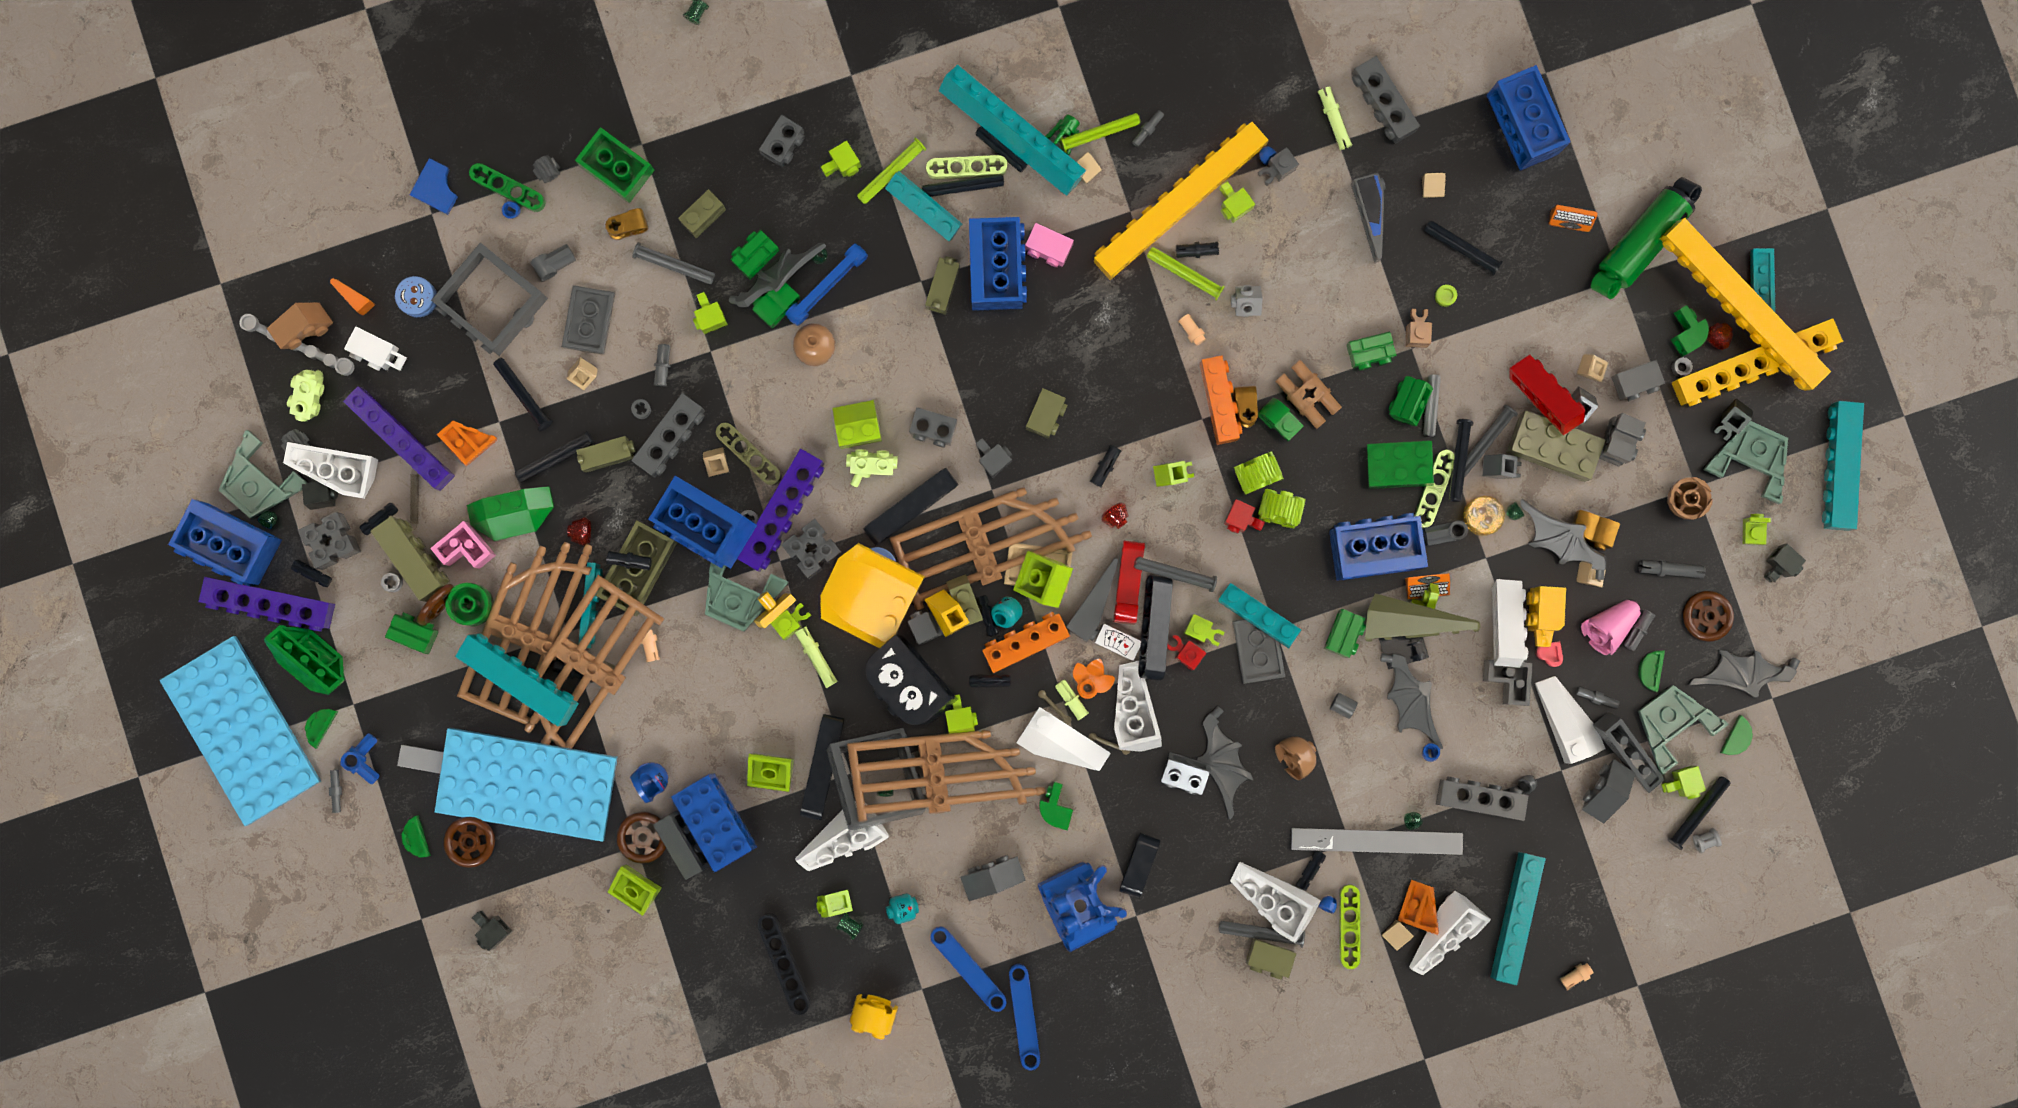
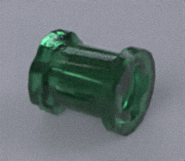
M691 0L692 4L688 11L684 12L683 17L691 23L699 25L701 16L705 10H708L709 6L702 0Z
M845 913L835 929H841L854 940L864 924L857 923L849 917L848 913Z

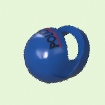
M655 762L642 764L630 776L636 791L645 803L653 801L654 797L662 793L668 785L669 777L666 769Z

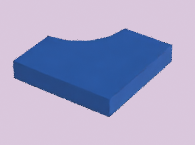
M429 158L409 195L447 215L458 198L451 192L448 186L447 176L449 168Z

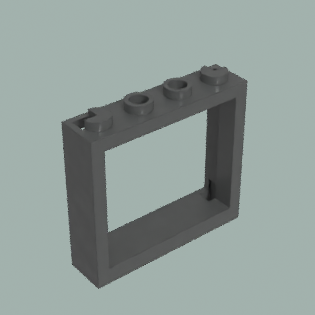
M480 242L431 301L437 305L435 309L444 317L447 314L452 317L450 322L461 329L463 326L468 330L465 334L476 342L479 339L483 343L481 347L489 354L494 352L500 356L546 302L548 297ZM484 258L488 259L532 295L493 342L446 305L447 301Z
M904 728L832 743L828 746L826 751L849 831L922 815L927 809L900 810L870 817L864 822L858 821L857 808L841 753L848 752V743L907 738ZM909 746L897 747L900 759L915 758L914 754H911ZM915 767L903 768L906 780L921 778L916 773ZM921 787L908 788L912 800L927 799L926 795L922 794Z

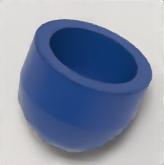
M1265 146L1260 150L1259 158L1264 165H1267L1277 152L1273 148Z
M506 202L502 206V213L506 218L513 219L520 214V207L515 202ZM510 206L511 208L515 209L516 213L508 210V207Z
M1432 743L1427 744L1422 751L1423 758L1428 762L1436 761L1440 756L1439 747ZM1428 749H1431V757H1429Z
M1325 896L1320 901L1318 907L1334 914L1337 908V901L1332 896Z

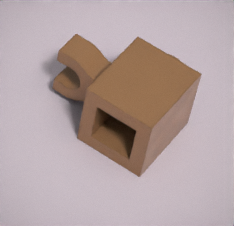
M1411 309L1410 316L1413 322L1406 326V347L1427 348L1431 344L1432 323L1425 322L1428 316V309L1422 311V317H1417L1416 309Z

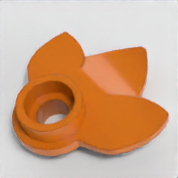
M1101 659L1090 662L1087 667L1077 663L1073 669V678L1078 683L1077 692L1085 699L1093 698L1097 693L1107 692L1115 681L1114 676L1104 675V665ZM1085 684L1091 686L1090 692L1084 691L1083 687Z

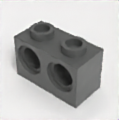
M781 115L760 147L761 155L783 168L785 163L789 164L794 155L792 152L795 147H799L805 138L803 127ZM787 130L794 131V135L789 138L785 137L784 133ZM777 147L783 148V152L780 155H774L773 150Z
M916 407L909 432L915 440L925 442V439L932 440L934 445L945 448L946 445L951 446L958 421L955 418ZM920 421H926L929 427L925 431H920L917 429V424ZM940 427H947L949 433L947 436L941 437L937 434V430Z

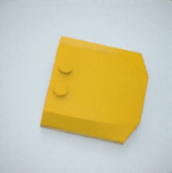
M858 543L838 558L821 594V619L881 648L898 633L897 631L925 576Z

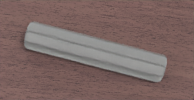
M1434 374L1428 377V383L1433 387V391L1425 407L1423 435L1427 437L1435 436L1441 377Z

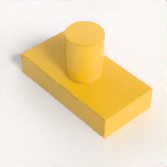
M767 591L764 592L757 600L766 610L754 622L758 627L766 628L791 606L796 599L791 594L784 593L775 601Z

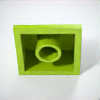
M874 400L833 408L835 429L840 449L882 441Z
M1027 551L1013 590L1042 605L1059 608L1073 568L1051 558Z

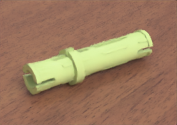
M1326 87L1327 97L1323 89L1319 90L1318 94L1324 105V114H1327L1339 150H1344L1343 140L1347 148L1351 147L1352 143L1338 110L1340 106L1335 102L1331 87Z
M807 626L795 632L804 648V654L807 653L825 687L828 688L838 682L821 654L818 642L815 643Z

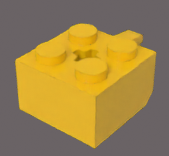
M1544 586L1531 588L1526 598L1527 605H1529V613L1526 614L1525 620L1526 626H1528V631H1534L1537 647H1551L1553 632L1559 631L1565 624L1566 588Z

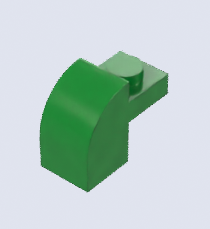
M1687 305L1674 313L1684 329V332L1671 339L1681 357L1700 347L1706 341L1709 332L1706 319L1697 322L1695 312Z
M1272 398L1258 412V417L1270 429L1274 427L1287 441L1304 427L1289 412L1290 409L1276 398Z
M1054 782L1053 786L1049 785L1046 797L1049 798V801L1040 800L1039 802L1040 813L1049 825L1068 831L1073 809L1057 805L1063 784Z

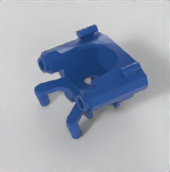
M1081 862L1038 883L1042 900L1059 937L1069 952L1113 931L1117 925L1115 917L1124 918L1127 916L1125 908L1107 907L1098 898L1097 884L1107 872L1105 865L1099 866L1094 872L1090 863ZM1078 899L1083 900L1086 904L1085 910L1081 913L1077 912L1074 907V903Z

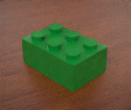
M601 127L575 160L579 167L628 203L633 200L655 171L650 163Z
M1432 441L1367 444L1370 489L1434 486Z

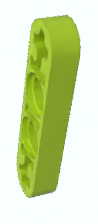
M1347 884L1340 889L1339 893L1340 962L1347 969H1355L1360 964V891L1354 885ZM1349 888H1351L1352 892H1355V896L1351 897V903H1356V907H1344V903L1348 904V897L1344 896V893L1348 892ZM1347 910L1355 912L1356 917L1352 922H1347L1344 919V913ZM1349 931L1354 932L1356 936L1355 941L1350 944L1344 940V935ZM1344 946L1356 947V950L1351 949V955L1356 958L1355 961L1351 962V965L1344 960L1345 957L1349 956V950H1344Z

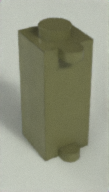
M945 256V259L939 258L925 304L927 310L946 315L960 270V263H957V259Z
M623 436L576 450L582 471L587 473L634 458L633 453L636 452L633 440L629 441V438Z

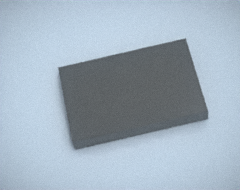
M573 285L562 341L563 348L604 355L615 292Z
M1245 619L1232 621L1243 684L1285 677L1280 642Z

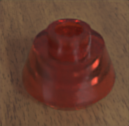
M1716 323L1709 327L1706 340L1717 349H1728L1733 338V330L1726 323Z
M1121 502L1114 505L1101 516V521L1111 528L1116 527L1120 529L1128 523L1126 519L1129 515L1126 505Z
M586 517L574 520L571 525H568L567 536L571 538L572 542L582 546L590 543L591 522Z

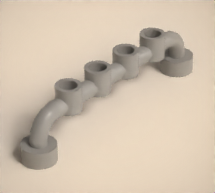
M244 314L240 318L239 324L242 329L248 332L257 331L275 342L266 329L267 327L260 324L257 317L252 314ZM302 343L298 348L293 349V351L299 350L311 359H318L324 362L326 366L335 368L341 375L348 376L354 371V364L351 360L347 358L339 359L333 354H325L313 345Z

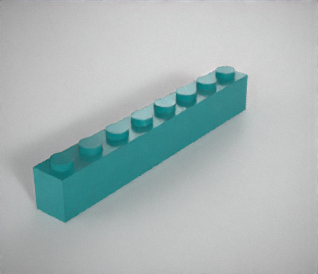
M957 64L945 75L938 91L1067 196L1079 184L1086 169Z

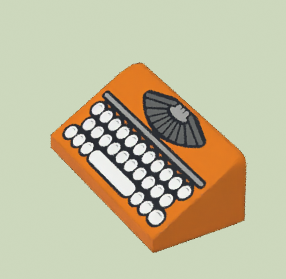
M1556 205L1551 210L1549 224L1589 232L1598 213Z
M1450 573L1405 578L1407 599L1422 598L1424 590H1428L1430 583L1439 586V596L1450 595Z

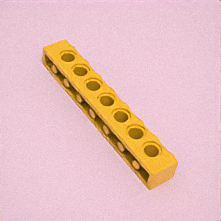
M1834 319L1795 333L1816 356H1818L1817 352L1824 350V353H1828L1837 349L1836 345L1843 342ZM1813 337L1818 339V346L1813 343ZM1761 346L1672 382V386L1680 405L1688 403L1689 407L1701 403L1700 398L1708 396L1711 399L1721 395L1720 390L1727 388L1729 392L1739 388V383L1745 380L1749 384L1759 380L1758 375L1766 373L1767 376L1779 372L1778 367L1780 364L1775 359L1769 358L1764 352L1765 349ZM1755 359H1757V360L1760 361V363H1761V368H1760V369H1758V368L1755 366V364H1754ZM1735 367L1741 369V377L1736 375ZM1716 374L1722 377V384L1716 382ZM1697 382H1699V383L1702 384V386H1703V391H1702V392H1700V391L1697 390V388H1696V383H1697Z

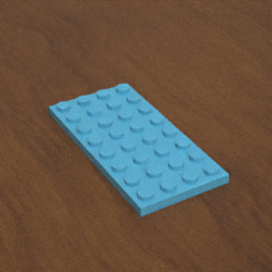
M232 636L160 680L244 826L252 824L321 782L236 636Z
M448 728L435 813L458 817H475L487 822L603 842L618 757Z

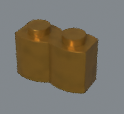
M1583 510L1576 511L1572 524L1586 525L1587 528L1584 531L1585 541L1592 543L1594 548L1602 551L1613 547L1620 523Z

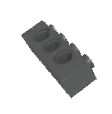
M1377 56L1354 69L1352 73L1353 83L1356 87L1361 88L1364 93L1363 98L1365 102L1374 109V116L1379 123L1382 122L1385 127V134L1389 140H1393L1396 144L1419 129V123ZM1375 80L1378 86L1372 87L1368 81ZM1379 98H1386L1389 104L1383 105ZM1390 115L1398 116L1400 122H1393Z
M682 393L631 461L654 478L657 475L660 476L667 467L665 465L670 458L673 459L680 449L678 447L682 441L686 442L692 434L691 429L694 425H699L705 417L703 414L705 410ZM681 415L688 416V421L684 425L678 424V418ZM668 432L675 433V439L671 442H666L665 440ZM658 448L662 449V456L659 459H654L653 451Z
M1447 776L1446 780L1440 779L1436 805L1525 821L1529 796L1523 795V790L1510 788L1509 792L1501 791L1502 786L1492 784L1485 788L1480 787L1481 782L1468 780L1467 784L1459 783V778ZM1460 788H1463L1466 792L1463 800H1459L1457 797V791ZM1481 792L1487 795V800L1483 804L1478 801V795ZM1502 796L1508 799V804L1504 808L1499 805V800Z

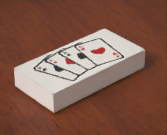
M1103 624L1095 643L1134 661L1141 641Z

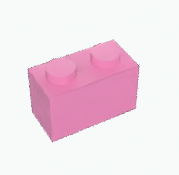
M1035 223L1025 244V250L1028 251V255L1034 258L1042 257L1046 259V263L1051 266L1058 267L1059 265L1063 267L1074 240Z

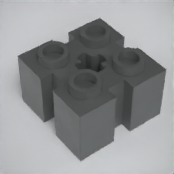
M1624 413L1611 418L1604 433L1606 441L1599 459L1618 467L1624 463L1631 462V460L1633 461L1638 453L1636 443L1637 441H1642L1645 436L1646 429L1644 427L1646 422Z
M335 512L322 518L323 524L321 525L311 523L298 530L304 545L311 547L313 550L308 554L315 569L324 570L337 564V557L347 559L361 552L355 537L348 535L346 532L351 528L345 515ZM329 537L332 538V540L329 541L330 545L327 544V540Z
M815 518L802 528L803 535L798 538L794 534L781 544L793 560L797 557L801 562L797 566L809 580L823 570L820 564L825 560L830 564L843 554L831 538L828 541L823 538L827 533ZM810 544H811L812 546H814V545L816 544V545H817V548H815V549L817 550L816 553H814V554L811 553V552L807 553V550H808L807 547H808Z

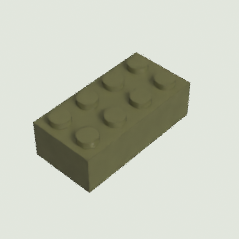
M1525 410L1519 415L1506 453L1587 482L1592 480L1606 440L1575 428L1563 436L1547 418Z
M390 516L370 532L419 601L427 602L437 590L448 584L450 580L443 571L440 572L438 570L436 559L431 554L428 555L426 553L424 542L419 537L416 538L411 532L414 530L407 520L404 521L401 518Z
M636 520L619 553L627 554L632 552L633 555L652 557L650 571L639 568L626 569L624 566L612 565L605 579L644 605L678 542ZM602 587L599 588L596 594L597 597L605 601L611 595L610 592ZM620 599L614 605L624 611L629 607L628 604ZM636 610L633 616L637 617L640 612Z

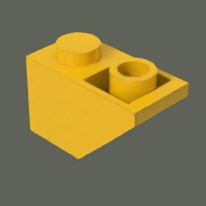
M945 590L925 599L945 637L969 624L959 603Z

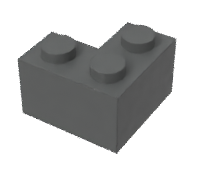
M921 610L910 615L911 620L908 621V624L920 646L944 635L931 611L923 613Z
M1484 660L1483 682L1504 683L1503 704L1530 706L1532 663L1523 662L1520 667L1494 666V660Z
M1615 759L1609 765H1603L1599 771L1600 779L1597 781L1593 790L1589 789L1583 797L1585 802L1582 810L1604 824L1629 799L1636 773Z
M1008 855L996 859V864L992 861L981 865L982 869L979 866L968 869V874L960 877L968 900L972 901L994 895L1026 881L1018 857L1009 859Z

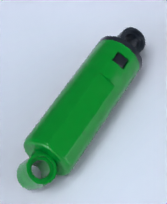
M1680 177L1673 187L1666 186L1599 264L1601 272L1593 278L1591 289L1608 299H1613L1621 288H1629L1664 247L1660 237L1678 220L1683 218L1687 220L1695 211L1694 203L1699 199L1702 187L1684 177Z

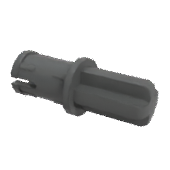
M667 344L658 345L657 360L654 363L656 368L653 385L667 386L668 368H671V365H669L671 347Z
M1646 609L1642 610L1636 624L1633 625V629L1624 643L1626 648L1632 651L1636 650L1643 636L1647 635V629L1655 618V614Z

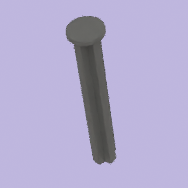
M639 242L634 248L632 255L634 259L636 257L707 284H712L715 279L714 272L641 246Z
M1503 406L1504 410L1467 455L1465 477L1514 416H1518V413L1510 406Z
M1142 557L1136 558L1134 563L1135 569L1209 589V592H1213L1217 584V576L1209 577Z
M1220 921L1219 932L1223 934L1300 945V948L1304 946L1305 931H1303L1297 942L1294 943L1276 932L1273 928Z

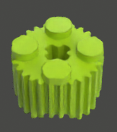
M1272 451L1234 467L1245 495L1284 479Z
M1265 489L1258 513L1260 515L1259 519L1267 523L1273 522L1282 525V527L1294 529L1300 524L1306 499L1293 497V493L1281 491L1280 494H1277L1274 490Z

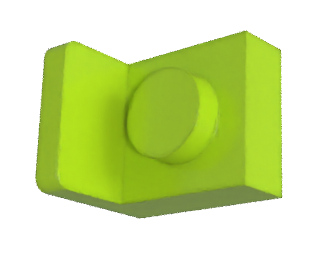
M1751 514V517L1743 519L1742 544L1766 545L1767 523H1771V518H1764V514Z
M1430 583L1428 590L1423 592L1422 601L1412 599L1411 603L1435 609L1439 597V586Z
M848 890L817 897V910L822 918L853 911Z

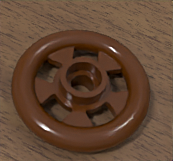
M446 584L428 599L417 616L419 625H426L432 622L446 608V599L454 585Z
M1703 591L1695 594L1688 600L1683 611V621L1691 635L1699 640L1711 642L1719 640L1728 634L1734 622V612L1730 602L1723 595L1713 591ZM1710 599L1711 606L1703 607L1702 600ZM1720 605L1723 607L1725 614L1721 616L1719 614V611L1716 609V607ZM1693 609L1699 610L1698 619L1692 618ZM1708 612L1712 614L1711 620H1708L1706 617ZM1720 621L1723 626L1717 631L1713 626ZM1700 623L1708 627L1705 633L1697 629Z
M637 812L623 820L617 831V845L624 857L635 863H649L663 854L666 846L657 831L652 833L647 828L650 823L654 824L661 820L658 816L649 812ZM640 821L642 827L633 830L631 825ZM642 833L647 836L644 842L638 839V836ZM625 835H632L633 844H626ZM654 838L659 840L656 849L650 847ZM636 847L645 848V854H636Z
M461 817L455 820L448 827L444 836V849L449 859L455 864L466 868L476 867L486 862L495 846V836L489 824L475 817ZM468 825L477 826L476 832L467 831ZM456 831L462 833L458 841L453 839ZM480 835L486 836V844H480ZM468 838L473 839V844L471 846L467 844ZM458 846L465 852L461 857L454 851ZM478 849L481 855L472 858L470 853Z

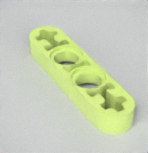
M1000 155L934 158L926 164V171L932 179L1003 175L1007 171V160ZM976 161L981 162L983 169L980 172L973 171L971 168L972 163ZM986 161H989V165H995L996 161H1000V164L1004 165L1000 170H996V167H989L990 171H986ZM955 162L962 165V170L959 173H954L950 169L951 165ZM944 163H947L948 173L944 174L945 169H939L936 174L933 170H930V168H933V164H937L939 168H945Z
M1450 450L1439 452L1433 462V474H1441L1444 478L1443 484L1436 485L1434 483V486H1425L1416 508L1414 517L1425 513L1426 509H1422V505L1425 508L1433 509V512H1427L1426 518L1429 521L1424 522L1422 528H1427L1434 522L1450 479L1455 455ZM1448 455V459L1451 460L1450 463H1446L1443 470L1436 469V467H1442L1443 460L1440 458ZM1428 493H1433L1436 496L1437 500L1434 505H1429L1426 502L1425 498Z

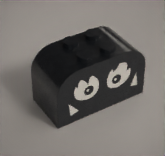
M895 634L868 660L866 676L869 683L875 689L873 693L879 700H885L889 705L887 707L888 711L894 717L898 716L908 724L923 725L932 723L958 700L949 687L902 635Z

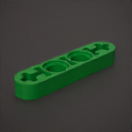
M477 163L470 168L469 175L477 184L530 211L539 212L545 207V199L539 192L484 164ZM482 170L489 177L488 180L482 176H479L477 179L475 172ZM496 178L503 179L504 184L501 188L493 187V181ZM515 187L522 189V195L518 198H514L511 195V191ZM527 195L532 199L538 197L539 205L535 204L532 206L533 204L526 199Z

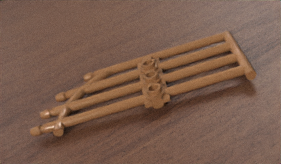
M1019 488L1016 491L995 497L895 535L889 539L898 563L909 568L907 562L966 540L969 553L917 573L925 576V579L973 560L977 572L968 575V581L971 584L981 580L984 586L1002 579L1000 572L1023 564L1026 556L1024 554L997 564L993 552L1054 530L1061 541L1032 552L1045 556L1065 548L1067 553L1076 551L1073 546L1074 544L1087 540L1092 535L1090 531H1084L1081 534L1068 537L1062 526L1078 520L1077 513H1072L1067 517L1064 516L1055 520L1045 513L1044 510L1057 506L1059 504L1057 498L1032 505L1016 500L1017 497L1027 494L1025 488ZM1001 504L1021 510L982 525L978 514ZM1031 515L1037 516L1046 523L993 544H989L986 532ZM953 522H959L963 533L904 555L901 542ZM947 584L921 594L917 592L913 599L916 611L924 608L922 602L928 597L942 590L950 592Z
M564 542L561 546V552H559L556 562L542 565V557L545 555L546 547L540 546L537 549V555L534 557L531 567L514 577L513 573L516 571L517 564L511 562L500 585L482 635L488 639L490 634L501 638L500 647L505 649V654L510 642L521 646L518 659L523 662V666L529 651L540 654L541 657L536 667L537 670L559 635L582 574L590 575L592 568L587 567L586 564L592 551L591 545H585L578 564L565 562L570 549V543ZM561 570L574 572L550 634L539 631V625ZM552 571L530 627L519 623V618L536 575ZM525 581L511 618L500 615L499 611L507 591ZM468 667L457 697L525 725L530 721V717L527 716L530 707L522 703L519 713L507 708L512 695L504 691L499 704L487 700L494 684L488 679L485 681L480 696L469 693L468 690L476 671Z
M597 575L536 671L539 672V677L542 678L555 657L566 663L554 681L557 689L561 688L573 668L584 676L571 694L576 702L591 680L602 688L566 742L557 734L561 726L557 727L555 724H551L549 720L537 712L533 713L524 730L530 733L535 728V724L541 720L546 731L541 744L549 745L553 741L559 747L572 749L607 694L610 692L615 695L623 684L626 677L621 673L654 622L661 625L664 618L600 575ZM602 587L610 592L611 595L577 645L569 640L568 636L599 588ZM620 599L628 604L629 607L595 657L585 649L617 600ZM637 610L646 616L647 619L613 669L603 661Z
M988 730L847 744L859 822L867 821L866 814L928 807L929 814L950 812V805L1017 798L1019 805L1027 803L1026 797L1040 796L1045 794L1046 791L1044 787H1036L1035 789L1022 788L1018 777L1036 774L1035 768L1013 769L1004 757L1020 755V750L1018 748L995 750L980 741V738L986 739L991 737V732ZM966 741L980 751L942 755L940 743ZM916 745L919 747L920 757L858 763L857 751ZM994 759L1002 768V770L945 776L943 764ZM922 766L923 778L862 784L860 772ZM1009 778L1014 789L948 796L947 784ZM925 787L927 799L865 805L863 793Z

